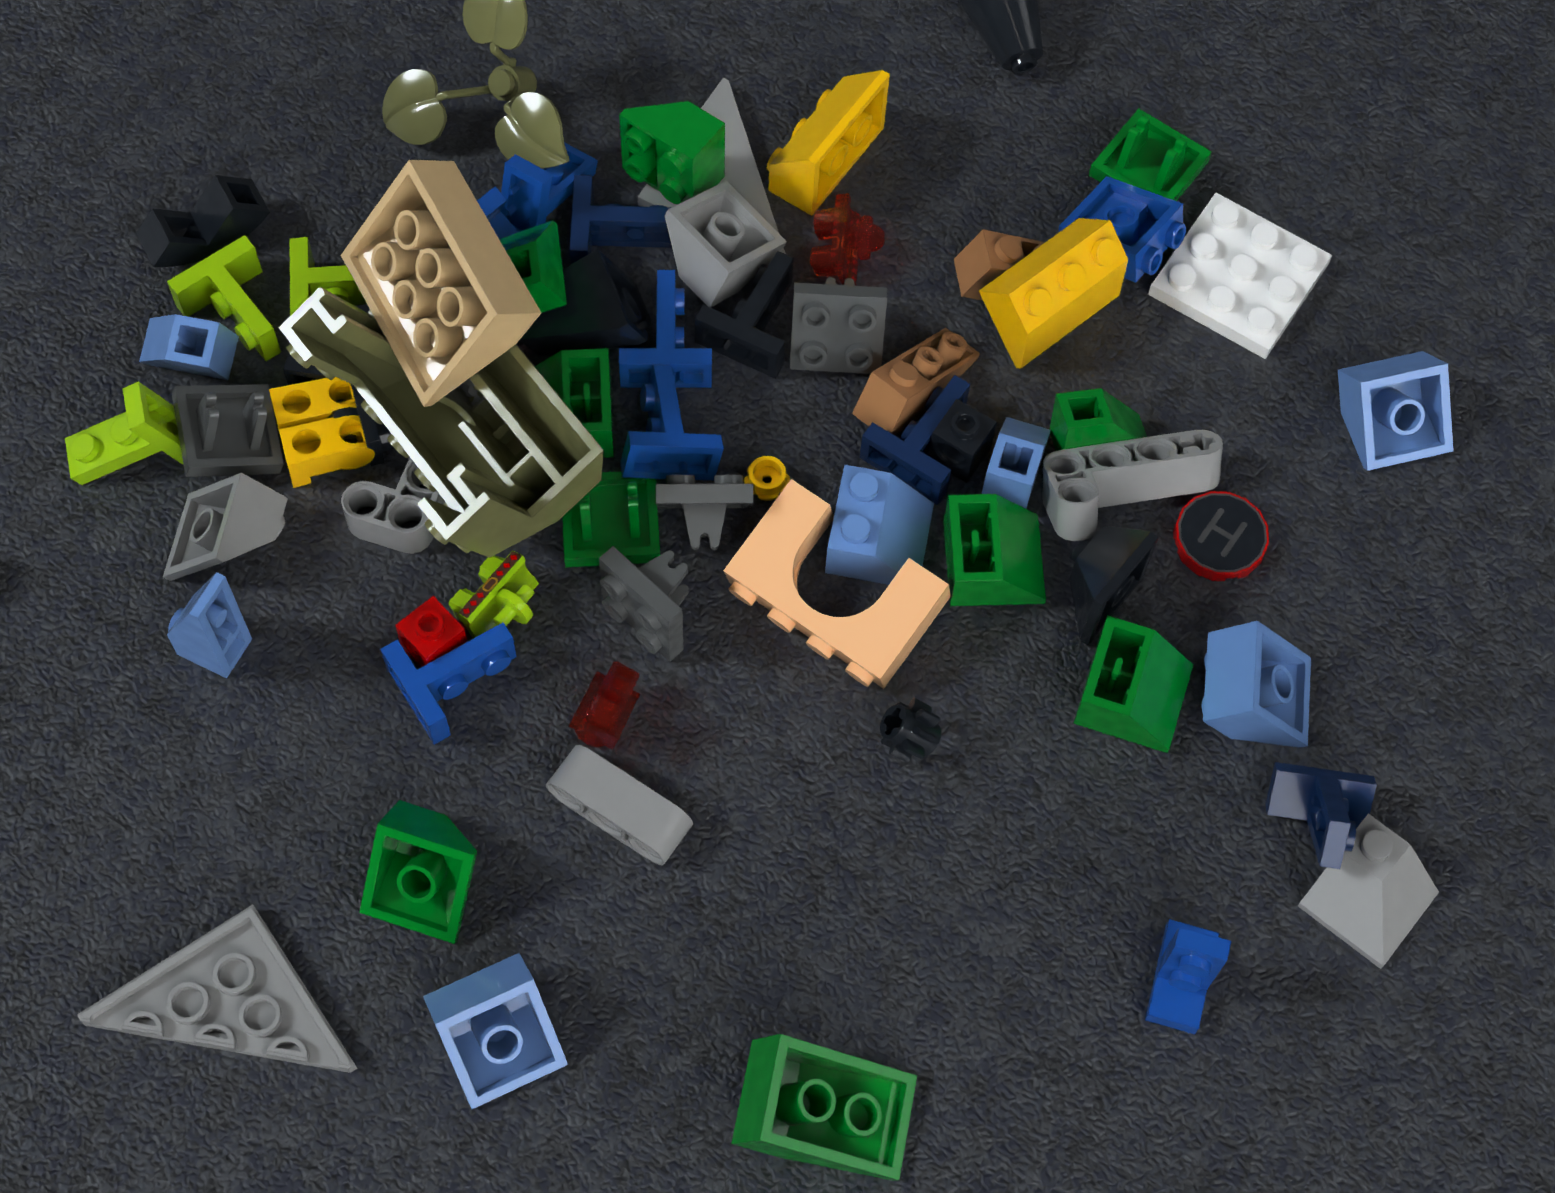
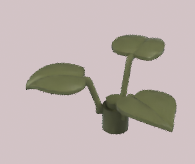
M525 0L464 1L462 16L468 35L477 43H490V52L503 62V65L496 67L490 74L488 85L438 93L436 78L430 71L413 69L403 72L395 78L385 94L382 114L386 128L407 143L425 145L434 142L441 136L447 122L446 110L441 101L493 94L498 100L508 101L503 107L507 115L495 127L497 145L501 153L508 160L516 154L542 169L560 166L569 162V156L564 144L562 122L555 105L547 96L535 93L537 80L533 71L526 66H516V58L508 57L500 50V48L507 50L516 49L524 40L528 26Z

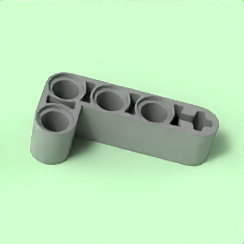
M468 379L459 385L458 388L462 389L467 396H474V400L471 403L474 406L481 398L477 395L473 382ZM410 457L396 489L368 481L355 482L343 492L341 504L348 529L354 536L403 553L414 554L426 549L434 538L425 526L428 517L417 503L424 497L442 505L445 503V500L437 490L432 492L428 488H419L422 483L414 473L418 466ZM362 508H375L369 514H357ZM406 522H419L414 528H401V525Z
M1191 430L1051 452L1043 460L1042 500L1055 532L1065 540H1087L1094 536L1097 531L1098 508L1213 490L1220 482L1222 438L1212 431Z

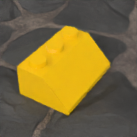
M884 70L844 76L832 90L826 89L819 98L816 110L808 119L802 118L794 128L791 139L785 147H778L770 156L766 167L769 171L768 191L812 216L884 129L890 74Z
M1078 218L979 290L1016 368H1023L1120 295L1128 257L1111 220Z

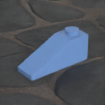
M217 572L191 597L185 608H179L174 613L167 633L177 655L226 679L252 640L226 577Z

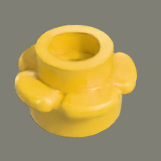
M761 456L755 459L748 466V476L744 478V484H753V495H758V498L764 501L777 499L790 481V476L786 474V467L782 461L773 456ZM769 477L771 482L765 483L763 478Z

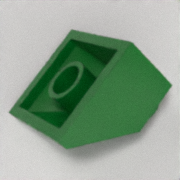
M399 800L377 824L359 913L455 944L460 932L477 850L447 815Z

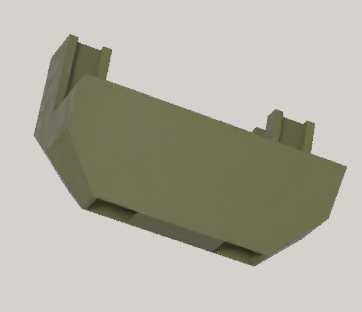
M319 287L279 327L290 342L286 347L288 352L300 365L305 368L313 365L330 380L337 377L354 385L365 399L361 403L363 410L378 424L384 423L391 432L387 437L390 444L405 458L410 456L418 466L414 471L416 477L430 491L435 492L437 490L445 500V503L442 505L424 497L417 503L428 517V520L425 522L426 528L444 545L451 542L465 553L474 551L490 558L558 522L601 481L604 450L517 345H514L469 378L475 385L476 394L481 398L474 406L471 404L474 396H467L462 389L457 387L432 406L423 407L371 310L367 313Z

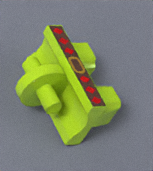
M512 551L506 559L495 555L490 558L488 557L480 566L478 573L483 585L475 593L466 588L459 589L449 601V606L456 618L464 624L472 639L502 622L507 626L512 619L521 624H527L532 619L533 612L526 603L535 594L533 590L539 583L526 568V560L523 555Z

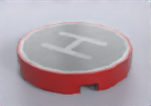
M1210 491L1195 496L1181 509L1173 529V537L1178 548L1177 553L1182 563L1195 574L1212 581H1225L1226 578L1235 577L1240 579L1248 576L1260 565L1269 544L1268 525L1261 511L1246 498L1231 492Z

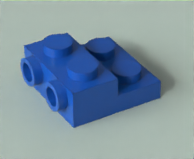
M1108 176L1059 225L1060 232L1078 218L1111 220L1128 257L1124 278L1135 283L1144 273L1149 275L1155 274L1162 262L1164 251L1168 247L1177 249L1183 242L1186 234V225L1183 224V203Z

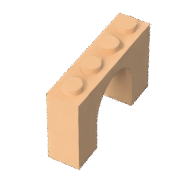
M791 479L723 570L729 583L732 584L728 590L749 606H752L757 601L770 610L767 617L784 631L790 633L793 628H796L809 637L806 644L820 656L829 660L834 654L847 663L848 666L845 671L864 686L869 687L873 681L884 689L951 597L949 584L908 558L880 598L863 612L852 616L833 617L812 609L799 595L798 575L804 559L831 524L834 515L830 504Z

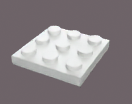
M1215 193L1184 237L1181 245L1174 251L1151 284L1148 295L1266 359L1328 266L1332 255L1222 195Z

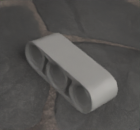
M575 745L546 783L548 791L565 806L658 865L665 864L693 825L692 819L677 805L582 745Z

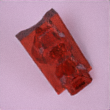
M849 193L836 195L834 208L814 211L813 225L818 239H832V245L811 248L810 264L817 276L837 275L842 285H844L847 278L853 279L856 285L858 258L860 260L870 259L871 252L878 251L885 243V233L882 228L873 224V218L868 215L861 217L860 214L850 208L851 197Z
M617 661L613 662L607 675L596 672L569 724V727L575 730L576 735L581 741L593 747L606 746L612 750L614 749L640 696V693L633 690L640 676L638 672Z

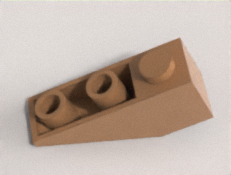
M983 229L954 258L961 297L983 301L979 293L980 289L1045 242Z
M944 328L874 370L852 414L867 426H870L873 422L896 436L905 430L913 419L917 420L926 411V403L938 386L945 388L954 375L960 377L979 358L980 353L968 345L962 336Z

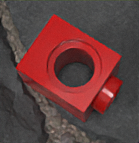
M434 595L395 624L400 644L419 668L468 642L465 629Z

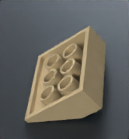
M408 160L341 254L344 263L423 407L432 406L516 345L541 314L539 307L454 161Z

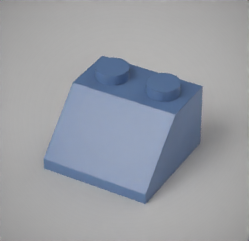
M1424 351L1337 370L1341 415L1365 470L1369 471L1453 452L1448 363Z
M844 464L827 547L825 573L889 585L908 558L923 566L934 503L892 473Z
M1259 621L1208 632L1207 653L1204 657L1206 669L1205 692L1201 704L1203 722L1230 739L1297 748L1308 746L1311 657Z
M520 953L423 996L471 1110L568 1065L534 978Z

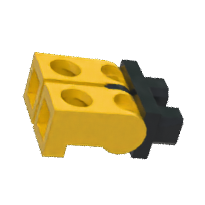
M337 377L332 380L323 378L269 389L293 488L311 484L310 477L340 469H357L368 463L371 466L383 464V451L394 449L387 439L391 432L384 423L378 424L363 410L361 403L365 399L354 385Z

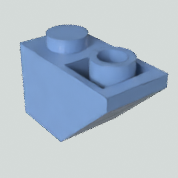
M177 314L153 317L149 319L139 362L145 365L229 380L239 336L220 322Z
M1006 417L986 472L982 494H997L1027 509L1051 430Z

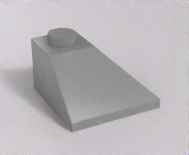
M727 181L668 209L665 214L678 275L710 308L738 293L757 274L761 265L767 264L775 256L776 252L781 251L787 243Z
M243 473L188 493L163 578L172 581L226 562L275 541L285 524L283 514L288 498Z
M1368 813L1356 829V838L1352 851H1344L1341 868H1326L1298 904V907L1382 969L1439 891L1411 844Z

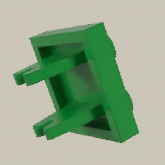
M1138 108L1091 164L1089 176L1099 182L1108 176L1178 201L1208 164L1212 152Z
M621 471L602 472L601 481L562 517L565 568L600 566L599 558L612 546L632 564L648 563L660 555L656 479L622 478Z

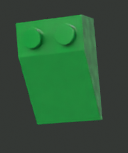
M783 1034L753 1039L731 1144L779 1158L897 1181L900 1179L917 1075Z

